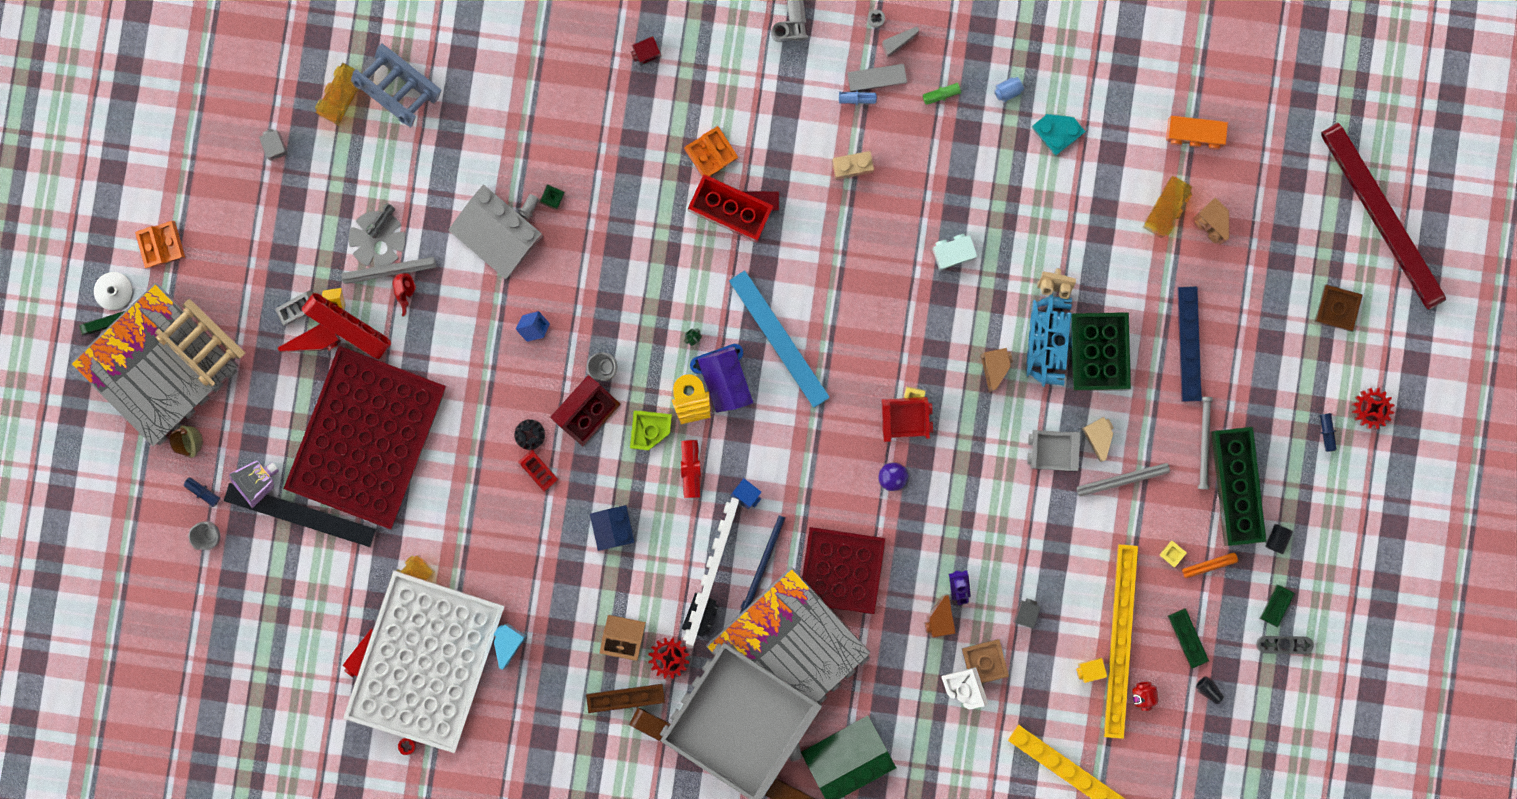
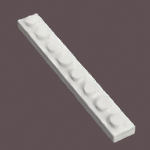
M732 498L731 502H726L723 513L727 515L725 521L721 520L718 531L721 534L719 539L715 538L712 546L715 553L713 557L709 556L706 565L710 569L708 575H703L700 584L704 588L702 593L698 592L695 600V604H698L696 612L692 611L689 622L692 623L691 629H686L683 638L686 641V647L693 649L739 499Z

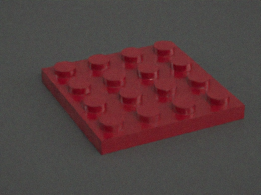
M809 527L802 578L830 608L875 614L886 538Z

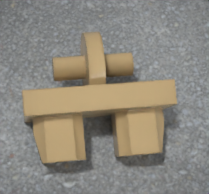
M1056 268L1054 273L1043 271L1037 283V288H1041V293L1044 295H1051L1055 291L1059 292L1060 298L1068 299L1076 284V278L1061 275V269Z

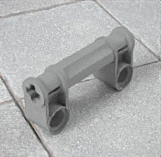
M787 0L789 21L778 22L773 26L771 31L772 39L776 42L807 40L804 1ZM782 28L785 31V35L778 36L775 30Z

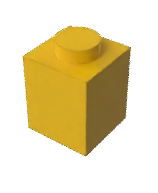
M342 288L323 290V297L345 310L346 304Z
M1102 658L1078 663L1079 668H1076L1078 679H1082L1084 683L1107 677Z

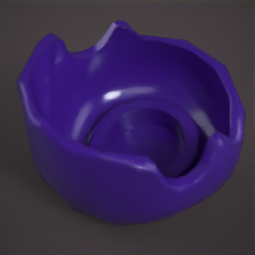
M892 462L885 464L879 470L878 480L880 485L887 491H899L908 483L909 474L907 468L902 464Z

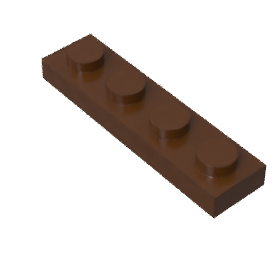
M663 684L586 694L588 713L665 703Z

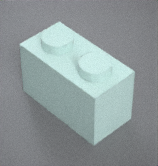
M957 235L950 242H947V240L935 243L936 246L932 249L939 271L977 258L970 235Z

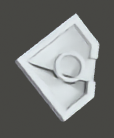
M976 667L942 676L947 695L953 699L957 698L964 703L963 706L967 709L979 708L988 704Z

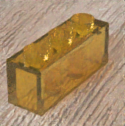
M343 62L341 66L336 67L332 83L329 82L324 90L325 96L315 106V113L337 126H339L358 91V88L351 82L355 69Z
M1172 175L1142 228L1160 238H1163L1165 235L1169 236L1174 227L1171 225L1175 218L1178 220L1183 212L1182 204L1184 202L1187 203L1193 194L1190 192L1192 186Z

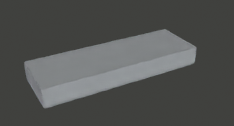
M904 64L847 73L850 92L907 83Z

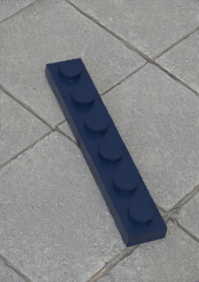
M1177 287L1181 402L1202 401L1198 287Z

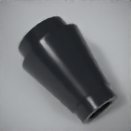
M1205 676L1196 684L1198 692L1216 705L1224 699L1212 678Z

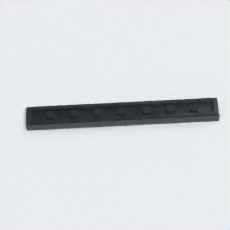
M229 483L224 498L225 502L367 547H371L376 532L375 528L270 495H266L252 508L232 483Z

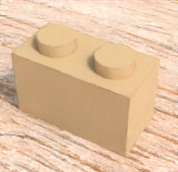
M870 151L832 159L836 180L869 174L874 171Z

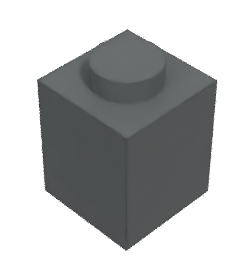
M1026 598V601L1021 600L1013 622L1033 629L1041 608L1037 606V601Z

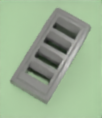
M914 27L883 40L882 47L886 56L890 57L917 36L919 28Z
M306 291L275 309L283 326L306 315L301 310L298 302L300 301L303 306L306 300L313 294L312 291ZM291 305L294 306V308H295V310H296V312H297L296 315H295V313L293 312V310H292V308H291ZM285 308L287 309V311H288V313H289V315H290V317H291V318H289V319H288L286 313H285L284 310H283V309H285Z

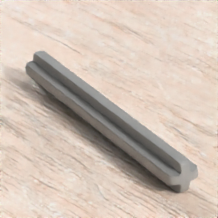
M434 257L344 272L342 273V281L344 284L433 269L436 267V261Z
M1168 463L1085 484L1077 487L1078 496H1084L1167 474L1170 472Z

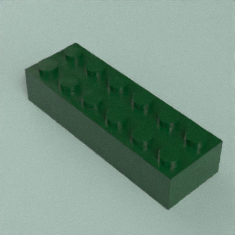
M1253 427L1212 431L1211 437L1224 546L1267 542Z

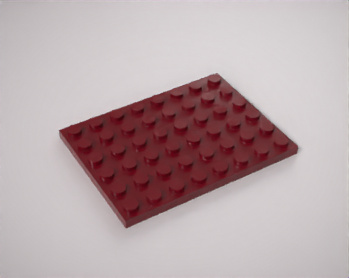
M338 346L283 489L392 530L447 386Z

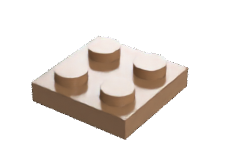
M999 639L961 648L966 668L976 667L981 683L1009 677Z

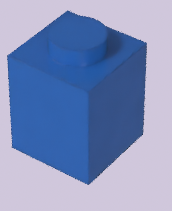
M743 478L730 496L739 499V503L749 510L751 506L755 508L760 502L761 498L759 496L762 492Z

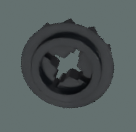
M527 419L520 422L515 428L514 437L521 448L534 450L543 443L545 430L538 421ZM533 427L532 433L537 437V439L530 438L526 443L527 436L524 433H522V431L529 432V430Z

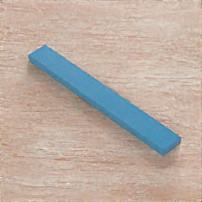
M744 270L729 280L812 407L815 408L830 398L746 271Z

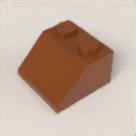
M947 594L940 597L927 616V622H924L925 631L932 638L956 634L949 595Z

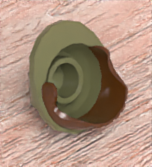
M180 426L179 429L171 433L169 438L170 446L174 453L185 455V457L189 458L196 457L203 446L202 434L191 426Z

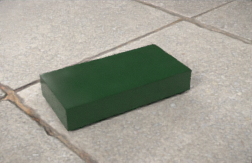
M1276 584L1259 619L1278 628L1295 593Z

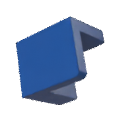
M537 311L523 315L516 330L528 342L544 338L550 323Z

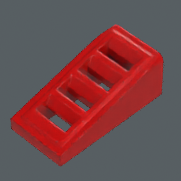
M533 450L529 451L518 461L544 492L559 480ZM534 457L535 460L526 466L525 464ZM539 463L541 466L532 473L530 470ZM545 469L546 472L537 479L535 476ZM550 475L551 478L542 484L541 481Z

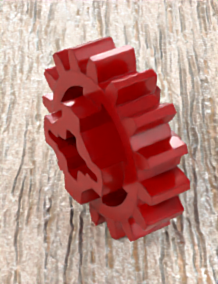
M1368 388L1367 393L1364 390L1361 391V397L1355 396L1358 402L1352 403V406L1356 407V410H1353L1352 413H1357V417L1354 420H1361L1360 426L1367 424V429H1371L1372 425L1374 429H1379V424L1385 427V421L1390 422L1392 420L1389 415L1395 413L1391 411V407H1394L1395 404L1389 403L1392 397L1386 398L1387 392L1383 391L1380 393V388H1376L1374 392L1372 388ZM1371 396H1376L1381 400L1376 401ZM1362 403L1364 404L1363 411H1361ZM1373 405H1379L1374 410L1375 412L1367 413ZM1366 417H1372L1376 421H1369Z
M665 637L664 643L658 640V646L651 647L654 652L648 653L652 657V660H649L648 663L654 664L651 670L657 669V676L662 673L664 674V679L667 678V675L674 679L675 673L681 676L680 670L686 671L687 668L684 666V663L688 664L690 661L686 660L685 657L690 654L684 652L687 648L686 646H680L681 640L675 643L672 637L671 641L668 642ZM668 645L665 652H658L661 647ZM675 647L679 649L682 657L676 655L674 652ZM671 649V657L674 658V661H670L667 667V660L664 659V656H667ZM656 659L661 660L664 665L663 669L658 666ZM675 663L680 664L677 669L670 671L672 665Z

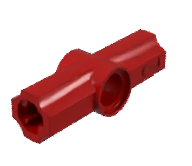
M698 440L681 441L684 498H700L699 477H701L700 460L698 459Z

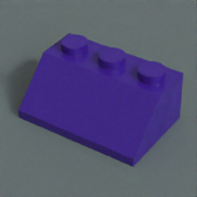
M734 346L697 359L716 413L736 410L754 403Z

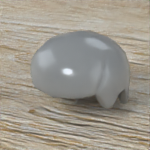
M604 352L595 353L588 359L586 365L587 373L597 381L610 380L616 375L618 369L616 359L611 354Z
M199 522L190 528L188 534L189 543L196 550L213 549L220 541L219 528L212 522Z

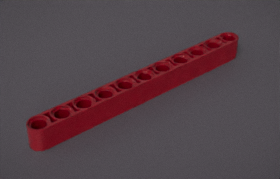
M1337 122L1322 131V139L1423 305L1428 310H1431L1446 301L1444 292L1342 125Z

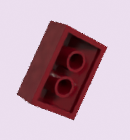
M588 375L550 418L583 447L621 403Z

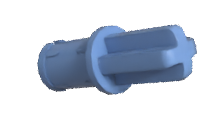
M858 90L856 92L839 91V104L851 103L858 105V103L875 104L877 102L876 93L858 92Z

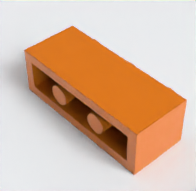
M1170 116L1167 124L1166 141H1171V145L1188 143L1190 147L1200 148L1201 145L1209 146V149L1220 150V147L1226 145L1228 122Z

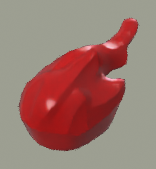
M406 273L396 275L392 282L394 295L402 307V317L406 315V308L409 305L406 296L411 298L416 290L413 278Z

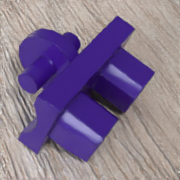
M968 570L950 573L949 583L952 600H957L958 605L968 604V597H971Z

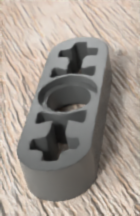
M1261 636L1256 642V647L1262 653L1308 654L1313 650L1314 643L1309 637ZM1267 639V642L1275 643L1277 650L1274 651L1275 647L1268 646L1267 650H1265L1261 643ZM1287 639L1290 642V647L1284 651L1280 648V642ZM1293 639H1296L1295 643H1303V640H1305L1306 643H1309V647H1306L1305 651H1303L1302 647H1295L1296 651H1293L1295 646Z

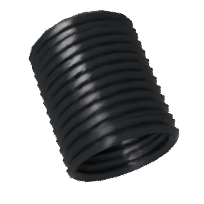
M1274 524L1265 547L1284 554L1293 531Z

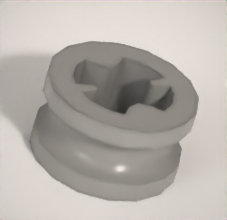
M877 9L872 10L868 15V24L873 28H879L883 25L885 21L884 13ZM880 15L881 17L879 20H881V22L879 23L876 21L875 23H873V18H871V16Z

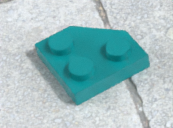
M1046 114L1032 125L1033 130L1054 156L1058 155L1086 132L1077 120L1070 116Z

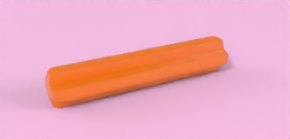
M1230 553L1183 568L1182 573L1184 578H1190L1237 563L1238 557L1236 553Z

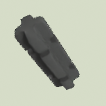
M385 204L383 212L379 213L372 223L373 226H370L367 230L368 235L373 238L378 236L380 233L378 231L382 230L390 218L389 215H392L395 211L391 204Z

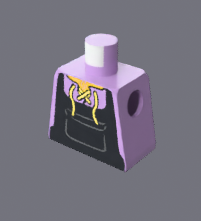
M254 461L230 473L229 477L233 485L253 508L274 488V482L271 477L279 472L273 462L263 468L258 461Z

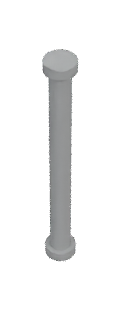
M1202 397L1200 485H1198V489H1209L1207 483L1210 410L1213 397Z

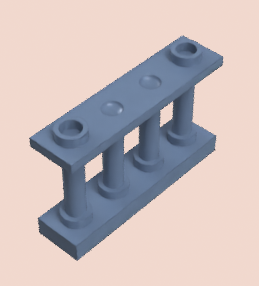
M381 43L377 47L374 56L377 60L363 73L355 69L351 82H353L355 87L363 90L395 115L401 123L411 128L416 118L414 113L427 100L434 104L439 99L442 90ZM384 65L391 72L376 85L368 78L379 67ZM396 77H400L406 84L391 97L384 89ZM411 89H415L421 96L407 109L399 101Z

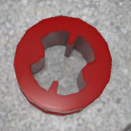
M403 738L398 743V750L403 755L412 754L416 749L414 740ZM406 741H409L412 749H408L409 752L405 751L402 743L405 744Z

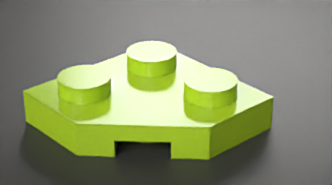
M634 410L630 449L649 451L667 437L671 430L672 414Z

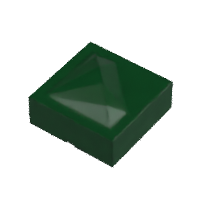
M547 184L539 203L557 210L565 192Z

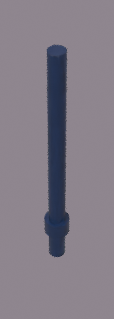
M778 515L746 599L742 601L740 606L742 608L740 613L753 602L786 519L783 516Z

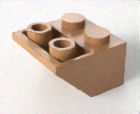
M1215 197L1193 219L1195 220V225L1200 230L1204 229L1209 234L1208 238L1213 243L1221 245L1229 239V210Z
M608 615L599 653L638 661L646 622Z

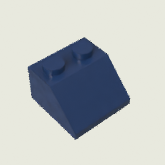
M627 505L590 513L598 551L635 543Z

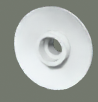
M109 272L102 275L94 287L96 301L100 306L108 310H119L125 307L130 302L133 294L129 279L117 272ZM111 287L115 289L113 294L109 293V288Z

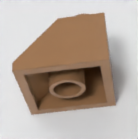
M1007 348L984 352L981 355L989 392H993L998 388L1011 367L1010 364L1013 363L1011 351L1007 352Z

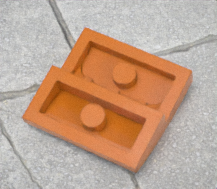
M718 126L684 147V150L701 176L703 174L712 176L739 158Z
M175 221L150 226L135 232L145 269L185 258Z

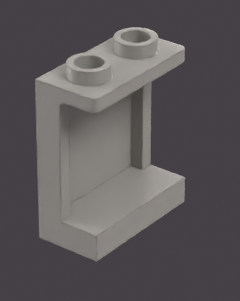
M1032 430V434H1029L1028 437L1031 453H1028L1027 464H1030V469L1078 471L1080 432Z

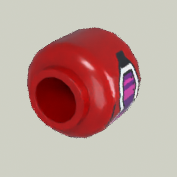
M1139 682L1132 689L1133 703L1136 707L1141 708V711H1150L1153 709V706L1158 704L1157 687L1152 685V682Z

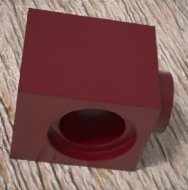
M653 36L632 45V57L635 62L639 61L640 66L661 57L660 50Z

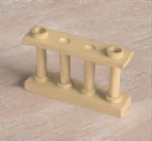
M188 299L182 305L185 308L184 312L164 332L158 329L155 332L157 335L155 338L163 346L167 344L200 376L198 380L204 386L209 385L212 387L215 382L211 378L231 358L234 359L236 357L240 359L245 352L194 302ZM189 317H194L198 321V326L176 346L169 337ZM208 330L213 335L211 337L212 340L191 360L183 351L203 331L206 332ZM222 344L227 349L226 353L204 373L197 365L217 345L220 346Z

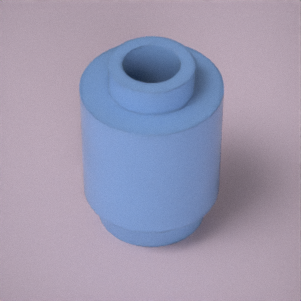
M1011 77L996 85L994 92L999 101L1006 102L1020 95L1024 91V87L1018 77Z

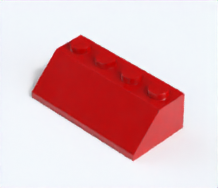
M703 174L688 206V212L758 243L773 209V205Z

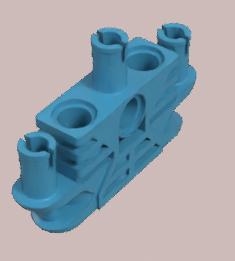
M1053 293L1041 299V301L1036 302V300H1033L1031 308L1026 376H1033L1043 387H1045V384L1064 386L1065 380L1057 379H1065V374L1048 373L1047 369L1054 368V370L1061 369V371H1065L1068 348H1072V336H1069L1071 313L1067 312L1064 314V312L1052 311V308L1071 310L1072 304L1064 303H1071L1072 298L1063 299L1055 297ZM1046 306V311H1038L1037 308ZM1050 315H1052L1051 329H1049ZM1048 333H1053L1050 338L1051 347H1047ZM1056 336H1061L1064 339L1062 346L1055 344L1054 339ZM1049 351V352H1048V363H1047V365H1045V363H1046V352ZM1032 366L1040 367V373L1032 370Z

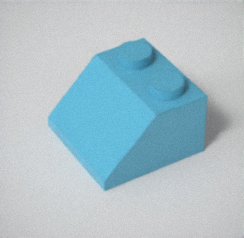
M508 623L504 624V626H499L494 633V636H496L494 645L498 665L501 670L507 667L527 637Z

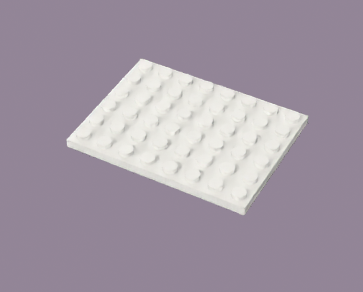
M393 570L343 719L455 753L504 606Z

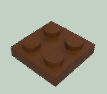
M1324 285L1315 322L1353 332L1363 294Z

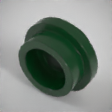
M698 328L690 329L685 334L684 342L690 344V346L695 345L702 338L701 331Z

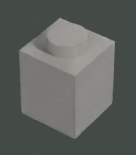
M267 130L263 132V136L259 137L266 157L270 161L288 154L282 137L277 130Z

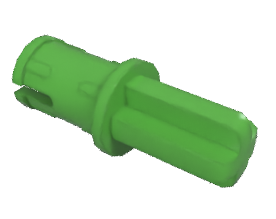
M958 82L943 88L940 86L937 90L923 94V101L926 105L940 100L946 101V98L961 94Z

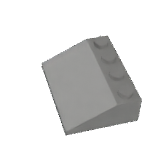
M484 184L470 199L448 229V231L505 279L512 274L543 238L542 233Z

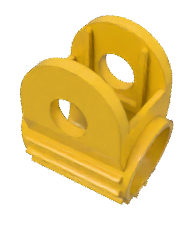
M690 374L679 377L673 386L675 399L671 401L681 425L711 418L709 391L705 392L702 381ZM692 386L694 393L689 396L685 395L683 392L684 388Z

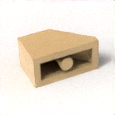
M1104 417L1082 428L1100 462L1105 461L1113 437L1112 429H1114L1110 420Z

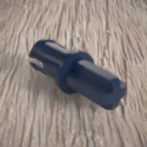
M1332 413L1319 415L1322 432L1320 433L1323 434L1325 451H1336L1334 435L1336 430L1333 428Z
M191 477L187 478L183 486L197 495L198 499L201 498L212 507H215L221 497L208 490L206 485L202 486Z

